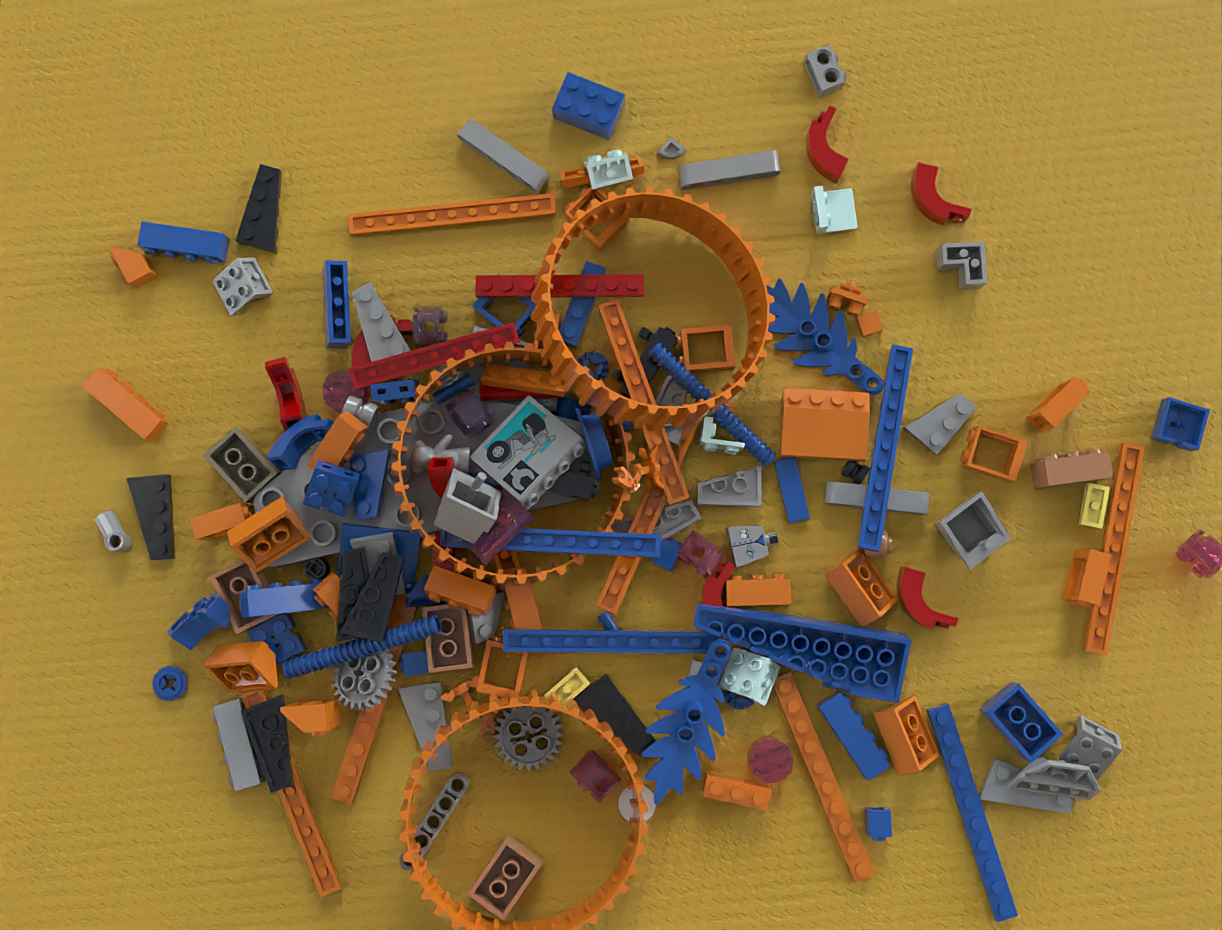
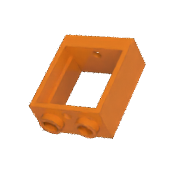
M585 187L580 193V197L576 201H571L566 206L565 218L570 222L574 213L578 209L582 210L594 197L599 202H603L607 195L599 188ZM629 218L616 219L597 238L588 229L581 234L601 252L629 224Z
M731 325L681 329L680 335H677V346L682 348V356H679L681 366L684 365L686 367V371L690 370V373L734 370L735 356ZM722 333L724 362L690 365L687 336Z
M1077 377L1069 379L1056 387L1026 419L1040 433L1055 428L1091 391L1082 379Z
M980 425L974 427L973 430L970 429L966 439L969 442L967 449L963 450L960 461H962L961 468L1007 483L1016 482L1028 441ZM979 435L1012 446L1004 473L971 463Z
M237 503L191 518L190 521L195 538L197 540L211 541L227 536L228 530L255 514V509L252 505Z
M1093 549L1074 551L1063 597L1064 600L1070 601L1069 605L1079 608H1091V605L1100 606L1111 554Z
M493 636V639H488L476 691L487 694L495 693L497 696L508 697L510 690H516L520 696L530 652H519L523 653L515 688L485 682L492 647L503 649V638Z

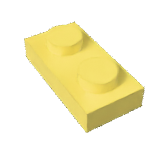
M1086 483L1078 525L1102 529L1110 487Z
M575 667L544 696L548 698L551 692L556 693L559 701L567 703L585 689L590 682Z

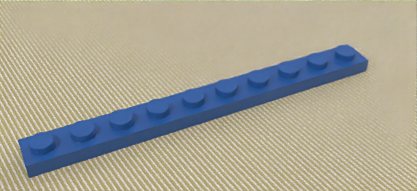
M894 344L890 348L857 548L874 552L880 551L913 348Z
M491 527L488 533L484 531L473 544L441 529L440 547L660 558L661 534Z
M503 629V652L707 654L711 643L718 640V636L706 631Z
M944 704L928 709L927 713L994 919L996 922L1016 917L1018 914L950 706L949 704Z

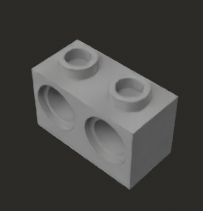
M830 45L806 53L804 65L819 98L842 90L846 81L844 71L837 64V54L831 50ZM822 59L827 64H820L818 60ZM825 78H832L834 82L830 83Z

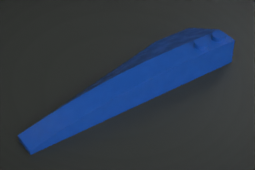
M703 604L696 605L693 626L718 637H723L734 644L744 646L755 653H760L776 662L809 674L813 678L830 683L834 687L844 689L855 696L899 703L911 645V639L906 634L777 613Z

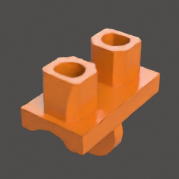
M851 280L849 285L841 283L840 288L832 286L827 296L829 297L828 308L839 310L842 302L849 304L847 314L857 317L867 304L869 298L861 296L862 289L855 287L856 281Z

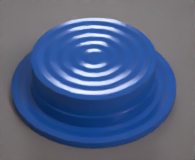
M576 408L577 420L580 422L590 452L596 478L601 480L599 471L613 466L611 452L601 421L596 413L581 415L579 409Z

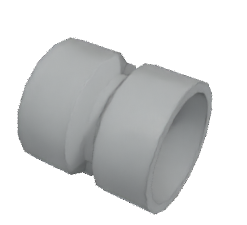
M349 396L343 407L342 414L348 411L368 426L366 431L370 432L377 419L379 406L370 402L363 404L362 399Z

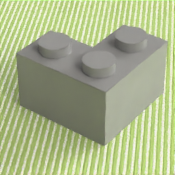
M984 242L945 243L938 247L936 250L937 271L958 270L959 290L981 289L987 284Z

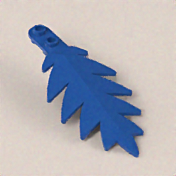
M781 279L777 280L774 289L769 286L766 287L767 293L774 296L775 300L769 307V313L777 317L775 322L769 326L768 331L777 334H793L774 345L775 349L809 351L793 360V364L805 367H829L822 372L823 375L832 376L842 373L865 393H869L871 396L881 393L884 387L882 378L856 358L857 343L855 338L851 340L847 348V330L842 310H838L829 331L828 308L823 293L820 294L810 316V304L804 283H800L792 302ZM855 370H860L861 374L855 376L853 372ZM871 383H876L877 387L871 389L869 385Z
M718 639L713 641L697 675H691L679 681V685L689 687L671 694L656 705L658 710L678 711L664 716L646 728V733L669 734L657 740L642 752L643 757L662 758L645 775V780L656 781L654 790L655 805L665 797L671 787L677 793H683L682 766L698 780L702 779L700 761L694 744L711 760H716L713 742L705 722L721 736H725L721 713L714 697L722 703L725 702L724 695L717 683L731 655V646L726 640ZM718 647H723L724 651L717 652L716 649ZM709 666H714L715 670L709 671L707 668Z

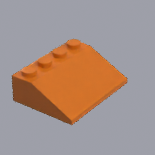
M784 388L781 397V456L866 461L870 416L869 393Z

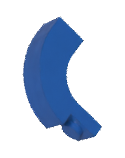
M318 414L303 418L289 427L278 438L266 458L280 471L295 469L304 452L313 444L322 441L334 422L330 419L323 420Z

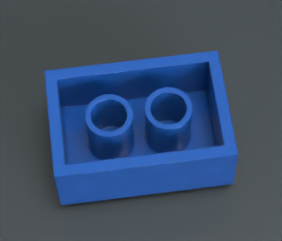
M567 72L552 107L553 118L610 140L625 105V94Z
M1010 682L980 709L982 714L1023 760L1030 763L1063 735L1019 683Z

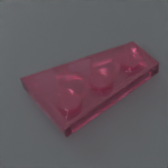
M503 489L501 493L502 498L499 501V510L495 523L488 533L484 531L476 542L470 546V549L485 565L534 518L506 489Z

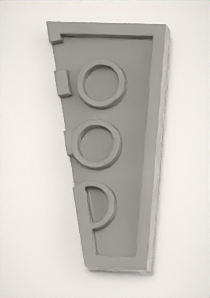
M371 282L353 291V299L371 362L411 351Z

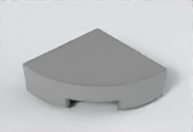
M670 137L659 149L657 155L665 159H675L685 154L686 149Z

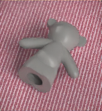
M451 434L445 435L434 449L424 445L422 440H416L415 448L411 455V461L414 465L413 471L419 473L422 469L428 468L432 457H453L455 469L468 474L470 447L445 449L452 441L453 437Z

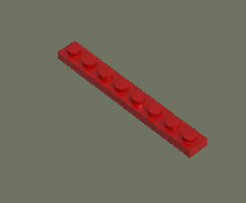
M644 274L553 275L550 284H553L550 296L551 298L644 297L645 276ZM476 275L475 296L476 298H531L537 286V283H535L537 275Z
M512 322L348 369L354 388L357 389L446 364V361L450 358L454 360L463 359L465 351L469 349L475 354L483 352L485 344L491 343L495 349L504 347L506 342L517 344L520 341L515 323Z

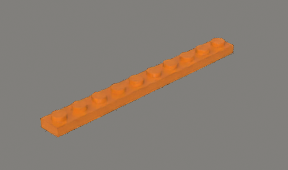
M554 193L353 213L348 214L350 235L361 236L556 216Z
M618 298L598 305L631 399L645 404L656 405ZM645 424L642 427V431L649 451L653 446H658L655 453L656 461L660 465L658 475L660 481L664 484L665 488L663 490L668 504L672 505L689 499L690 497L665 428L654 430L652 424Z
M688 419L683 424L680 447L671 444L679 469L692 443L700 420L693 424ZM653 479L651 481V490H646L628 533L652 534L667 498L663 488L656 486L653 483ZM617 557L596 606L617 615L642 557Z
M1128 443L1120 444L1101 552L1111 554L1112 556L1100 606L1091 605L1083 651L1108 655L1145 449L1142 446Z
M408 594L398 595L387 630L393 629L396 626H406L407 623L412 624L418 606L405 608L404 603ZM404 643L401 646L397 645V647L389 649L388 653L394 656L391 661L396 662L392 670L397 671L405 647ZM389 690L385 691L387 698L380 697V705L374 703L373 709L367 707L366 711L360 710L331 796L332 799L350 805L353 804L390 693Z
M790 671L781 674L775 680L773 685L774 691L854 882L858 883L873 877L876 874Z
M264 690L249 691L240 695L245 709L268 700ZM291 758L294 784L278 791L320 897H324L341 889L343 886Z

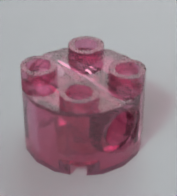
M343 370L329 374L323 384L322 395L325 404L339 414H342L343 407L349 396L362 399L363 404L368 402V387L364 386L355 389L349 371Z
M694 530L690 532L677 550L679 560L687 566L690 564L694 565L696 572L705 579L708 575L711 576L726 557V554L723 551L719 553L717 551L718 547L701 534H696ZM699 552L705 553L701 558L695 557Z
M1197 530L1183 544L1178 546V551L1175 555L1182 562L1185 563L1187 561L1193 567L1191 571L1198 578L1201 579L1203 576L1212 578L1222 568V545L1210 535L1207 537L1203 536L1204 531Z
M772 736L760 737L752 743L748 750V765L754 775L762 782H780L792 772V753L788 746L780 739Z
M590 750L570 771V774L577 780V785L584 792L587 790L592 792L591 796L600 803L621 781V778L613 768L607 765L608 763L601 756Z

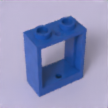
M478 298L472 305L474 311L494 327L503 325L486 311L495 298ZM518 298L529 307L515 324L519 338L526 329L524 327L527 323L533 322L531 314L536 303L529 298Z

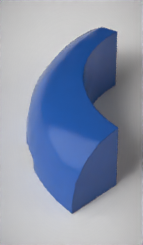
M211 594L209 596L210 599L203 597L193 606V611L190 613L185 611L169 628V636L189 650H192L204 636L215 628H226L230 621L231 612L228 604L217 594Z

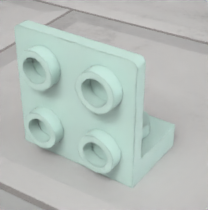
M617 149L607 152L608 156L601 157L599 154L587 157L588 161L583 163L584 167L587 168L592 189L633 179L627 153Z
M823 186L813 188L810 195L816 234L857 229V218L851 188L823 192Z
M704 417L701 422L699 447H703V451L715 452L717 449L724 450L725 454L736 455L737 452L744 448L745 443L713 439L716 432V424L713 423V417Z
M734 648L719 687L748 697L755 703L765 706L781 666L770 658Z

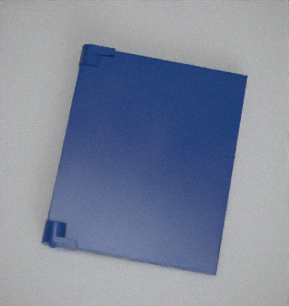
M343 523L337 576L340 578L341 551L353 549L349 543L350 539L393 532L398 555L405 557L402 567L405 587L407 591H411L415 587L420 543L419 532L411 533L408 530Z

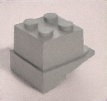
M453 468L433 525L474 544L484 531L488 533L495 523L499 510L498 505L501 491L483 483L487 477L483 472H480L476 478H473Z
M982 491L973 494L934 524L969 569H972L1011 539Z

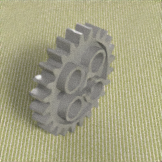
M385 649L382 652L378 651V653H372L371 655L366 654L365 657L360 656L358 659L354 658V660H348L345 663L342 662L338 668H333L337 675L331 677V679L336 680L332 688L337 689L334 695L340 697L339 702L344 703L345 707L357 711L359 709L366 711L367 707L373 709L374 703L380 705V697L387 698L385 691H392L389 684L396 681L391 678V675L397 673V671L392 670L396 662L391 661L394 656L388 653L389 649Z
M531 706L517 707V710H512V707H510V712L503 710L505 718H497L501 725L494 726V729L499 731V733L493 734V738L499 739L494 745L495 747H501L498 755L505 753L504 762L511 759V767L518 763L519 770L523 768V765H526L527 770L530 771L531 765H534L539 770L540 762L547 766V758L554 760L551 753H559L558 748L555 746L562 745V741L557 738L563 736V732L557 731L562 727V724L555 723L559 719L558 715L551 717L552 712L550 710L546 711L545 707H536V710H531ZM532 717H540L542 719L541 724L536 727L530 724ZM512 723H519L521 729L519 732L513 733L509 730V726ZM543 728L547 729L546 732L535 733ZM529 730L530 733H535L531 735L532 739L528 740L527 737H522L525 735V731ZM522 737L513 742H510L511 738ZM544 737L548 742L546 746L538 747L536 740ZM522 743L527 746V749L524 753L520 754L515 751V747Z

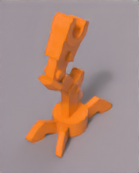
M653 446L648 456H646L647 452L644 448L639 449V457L644 462L642 465L639 463L632 464L635 469L633 476L624 467L614 468V471L618 473V477L612 478V482L623 489L629 488L630 493L636 492L640 487L639 480L644 474L647 477L644 482L646 490H651L652 479L656 486L665 488L658 475L660 465L656 461L655 455L658 446Z
M480 673L475 674L472 679H467L456 685L450 692L445 691L441 699L452 702L455 695H462L467 704L466 712L469 711L470 703L474 700L468 690L471 687H477ZM493 712L483 714L484 719L480 739H483L484 733L489 731L492 733V740H495L493 734L496 733V729H494L496 720H494Z

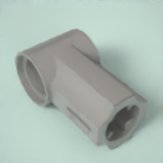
M113 510L103 512L95 518L105 538L104 543L107 549L126 552L131 548L132 539L124 532ZM120 537L121 543H120V545L117 547V546H116V541H117V539Z

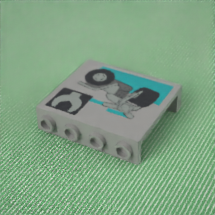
M528 395L469 458L528 510L538 502L539 497L546 490L553 486L554 481L568 470L570 464L583 454L587 445L577 433Z

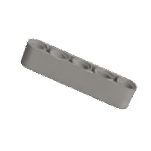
M468 119L457 134V137L463 143L535 193L540 191L550 177L543 168L472 119Z
M766 151L690 163L678 168L681 189L683 190L773 177L781 173L777 151Z
M826 482L824 503L863 508L867 485ZM890 488L886 511L928 515L930 493Z
M456 773L449 779L417 828L416 833H414L416 843L418 842V835H424L427 838V844L420 843L419 853L421 858H423L467 790L469 779L466 774ZM454 779L462 780L464 787L462 789L455 788L453 785ZM444 797L449 798L452 803L451 807H444L441 799ZM431 816H436L439 819L438 826L430 823L429 818ZM402 852L399 857V864L404 870H411L412 863L404 862Z

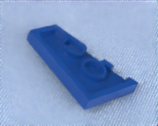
M392 450L358 454L349 460L350 470L360 473L353 494L356 520L380 517L384 496L383 486L385 477L388 475L387 465L389 458H391Z

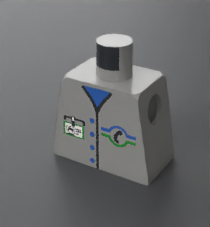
M762 526L726 528L735 567H740L768 556L767 547L778 544L776 532L764 534Z

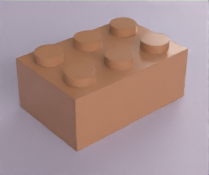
M1100 449L1081 453L1071 452L1059 456H1044L1043 458H1038L1037 463L1030 464L1034 489L1098 481L1113 477L1109 451L1101 452Z
M241 560L210 575L218 595L229 606L231 612L230 621L236 634L246 633L280 615L271 614L242 618L240 591L247 590V586L261 585V589L268 588V582L262 570L255 573L244 560Z
M448 605L422 608L424 620L426 617L431 618L432 615H436L442 627L440 634L428 635L425 638L429 673L474 667V651L467 609L460 607L458 610Z
M507 834L467 895L504 921L542 865L543 858Z

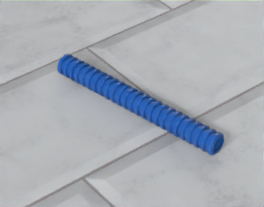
M657 343L648 352L647 357H651L652 362L656 361L658 363L657 366H661L662 371H666V375L672 377L671 380H676V384H680L681 389H685V393L691 395L690 398L696 399V403L700 399L708 400L714 394L709 392L710 389H705V385L700 384V380H696V376L691 375L690 370L686 371V367L684 365L681 366V362H677L676 357L671 356V352H666V348H662L661 343ZM722 405L716 412L709 415L710 417L714 416V420L716 422L719 421V425H723L724 430L729 431V435L733 434L735 440L738 439V442L745 443L744 449L747 448L748 453H753L752 456L754 458L757 457V461L762 462L763 467L769 465L775 459L777 453L775 451L772 452L771 447H766L767 444L765 442L762 443V439H758V435L756 433L753 434V430L748 429L746 424L743 425V421H739V417L737 415L734 416V412L729 411L727 406L724 407Z
M432 615L431 618L426 617L425 620L420 619L419 621H413L412 624L407 623L406 626L401 625L400 627L396 626L393 629H388L384 642L358 638L350 642L347 641L344 644L341 643L338 646L334 645L332 648L328 647L302 655L301 657L298 656L289 661L285 660L282 663V672L287 679H292L305 673L309 674L311 671L316 672L317 669L322 670L329 666L339 665L342 662L345 663L348 660L352 661L354 658L358 659L360 656L365 657L366 654L371 655L372 653H378V651L388 650L391 647L395 648L397 645L401 646L403 643L414 642L416 639L421 640L422 637L427 638L428 635H438L442 629L441 622L436 615Z

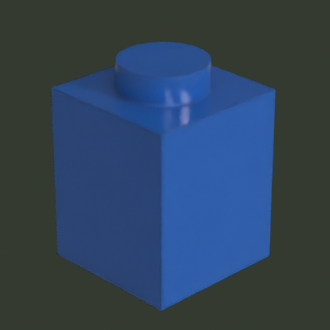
M663 538L661 541L660 558H652L651 561L673 573L684 549L680 547V542L672 538L669 541Z
M427 651L402 654L403 658L400 659V669L404 671V676L429 673Z
M865 807L866 834L872 840L885 841L886 837H892L891 810L887 807Z

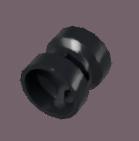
M848 460L840 474L844 477H850L855 484L860 485L870 468L865 464H859L858 461Z
M312 558L306 562L304 571L311 579H324L330 573V565L322 558Z

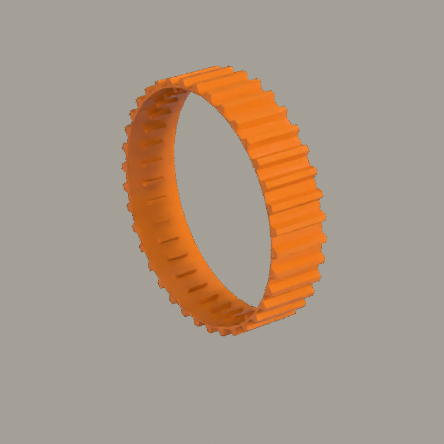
M631 187L627 188L624 194L617 196L613 191L609 192L603 202H599L597 199L591 200L586 211L578 209L570 223L565 222L562 225L557 237L553 239L535 278L537 286L532 294L531 301L536 303V306L531 314V320L538 323L534 337L535 340L542 341L544 348L541 352L542 359H550L554 366L550 373L553 377L560 376L565 382L563 389L566 393L574 391L580 396L578 403L581 406L589 403L596 408L597 416L602 417L605 413L614 416L615 424L621 425L626 420L633 422L635 429H641L645 424H652L654 430H661L666 424L671 423L674 429L680 428L688 419L694 424L706 414L712 415L747 385L746 382L758 372L757 365L767 356V352L763 348L773 338L768 328L775 322V316L769 313V307L775 300L774 296L767 293L766 287L771 281L769 277L762 275L760 267L764 263L762 259H756L751 252L754 245L752 242L743 241L739 236L741 229L738 226L731 228L725 222V214L720 213L716 215L709 211V204L706 202L701 205L692 202L691 195L685 194L683 198L674 196L672 189L666 188L662 194L655 193L652 187H646L644 192L636 193ZM622 218H646L665 222L697 237L715 252L734 276L747 310L749 327L745 357L740 362L742 364L741 368L732 376L735 380H730L721 389L723 391L721 394L719 391H716L708 400L700 399L697 403L690 405L657 406L626 398L593 378L576 361L565 345L556 326V320L552 311L553 301H551L550 292L553 284H550V281L557 268L553 266V263L557 264L563 254L561 249L564 248L566 250L574 237L578 238L586 229L609 220Z
M506 342L504 348L495 349L491 343L485 344L483 352L475 354L471 349L466 350L463 359L458 362L453 358L448 359L445 369L441 373L433 370L430 373L428 385H419L416 388L415 403H406L403 415L406 421H398L396 435L400 440L393 442L392 455L398 458L391 465V475L398 478V483L394 485L393 492L394 496L402 497L403 503L400 505L399 511L401 515L409 516L412 522L409 526V531L411 533L419 532L420 536L424 539L421 544L424 550L432 547L438 553L436 560L439 563L445 560L453 563L454 572L458 574L464 570L472 572V579L478 581L484 577H491L492 583L496 585L503 584L506 579H511L513 585L525 584L528 577L533 582L546 580L547 573H550L553 577L566 573V565L575 567L584 563V554H567L569 559L559 565L558 561H554L551 563L552 568L541 572L540 567L533 568L534 574L522 575V570H515V575L502 574L503 569H497L496 573H490L483 570V565H479L478 569L465 564L467 559L461 558L460 561L449 554L451 549L447 547L443 550L433 541L436 539V536L433 534L430 537L422 528L424 521L416 519L412 512L415 504L414 502L409 504L405 491H409V485H403L401 473L406 472V466H401V453L406 454L407 447L402 446L405 435L410 436L412 429L408 428L412 417L418 418L419 411H417V408L422 402L427 404L430 392L435 388L440 390L443 385L442 382L450 377L452 379L456 378L458 372L467 368L469 371L473 370L474 366L485 363L487 366L494 361H504V363L518 361L525 365L527 363L535 364L542 369L552 370L554 367L550 359H542L541 351L534 350L533 343H527L524 348H515L512 342ZM584 366L583 368L589 373V368ZM605 413L602 417L605 420L606 429L611 434V445L614 446L616 454L614 464H616V467H624L633 476V473L629 472V463L635 460V454L628 452L627 442L632 439L631 433L624 432L622 423L621 425L615 424L614 416ZM615 484V492L610 495L612 500L610 509L604 512L603 516L605 519L601 527L597 526L594 528V532H613L610 527L612 523L622 520L624 514L620 511V507L623 503L629 501L631 497L626 488L623 489Z
M510 690L508 697L500 699L494 693L490 695L489 702L480 705L475 700L470 703V709L466 713L462 714L458 711L453 713L451 723L448 726L440 724L437 727L434 742L427 740L424 743L420 755L422 759H415L410 772L412 778H408L403 792V797L406 799L403 800L399 818L403 820L399 838L401 841L406 842L403 860L404 862L412 863L410 879L412 882L420 881L422 886L421 898L423 901L431 899L435 903L434 913L438 917L446 914L451 918V927L456 930L463 926L468 930H580V926L586 922H590L593 925L598 923L597 914L604 908L611 911L615 907L613 898L617 893L625 894L627 892L626 880L628 876L636 875L638 872L635 862L636 856L643 855L645 852L641 835L648 833V826L642 814L648 812V805L642 795V792L645 790L638 773H635L638 769L631 755L626 754L627 749L619 736L613 737L614 733L606 721L598 723L593 710L589 708L582 712L575 700L570 699L567 703L559 701L556 693L552 692L546 698L539 697L537 690H531L528 696H519L516 690ZM531 706V710H536V707L549 708L552 713L555 710L565 712L569 719H572L574 716L584 721L583 725L587 729L590 726L599 732L597 735L601 741L606 738L613 745L610 747L612 754L618 753L621 756L623 762L619 763L623 772L628 770L630 780H626L628 789L633 791V798L629 799L631 807L634 808L633 818L630 817L629 820L632 829L630 837L627 836L626 838L628 845L624 854L620 855V862L615 870H612L609 879L580 905L546 919L525 922L503 921L468 909L463 903L453 899L447 890L442 889L437 883V878L430 874L427 869V861H423L419 853L420 842L416 843L414 836L417 830V823H412V814L416 813L417 804H412L413 794H419L421 786L416 785L419 775L425 777L427 768L424 765L429 758L435 759L437 755L435 749L442 742L447 744L451 733L457 729L462 731L465 723L473 719L478 721L483 714L489 712L497 714L498 710L512 707V710H517V707Z

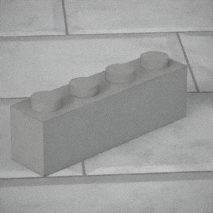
M242 699L213 706V719L215 723H218L220 731L218 732V739L223 744L225 750L223 757L231 773L229 774L231 786H234L235 791L266 781L241 713L242 710H245Z

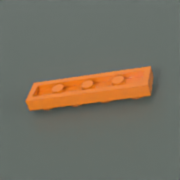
M641 157L629 159L633 177L645 174ZM586 167L560 171L563 188H575L582 184H591Z
M485 364L480 379L481 385L562 397L565 396L566 392L563 389L565 385L563 379L560 376L553 377L550 372L496 364L486 366Z

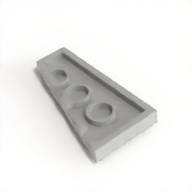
M692 500L662 509L652 534H661V541L663 538L667 540L702 520V517ZM632 516L625 518V520L614 522L610 527L613 532L628 533L635 517Z
M440 681L398 688L420 746L423 748L427 740L434 742L436 729L440 724L447 726L444 700L441 699L443 695L442 683ZM450 741L447 744L442 742L435 749L437 751L435 759L429 758L427 761L430 771L453 767Z
M993 758L979 793L980 799L1056 812H1070L1075 798L1009 788L1008 784L1021 769Z

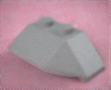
M1037 757L1033 762L1027 764L1008 784L1011 789L1090 800L1100 792V787L1089 766L1067 763L1064 760H1047L1044 757Z

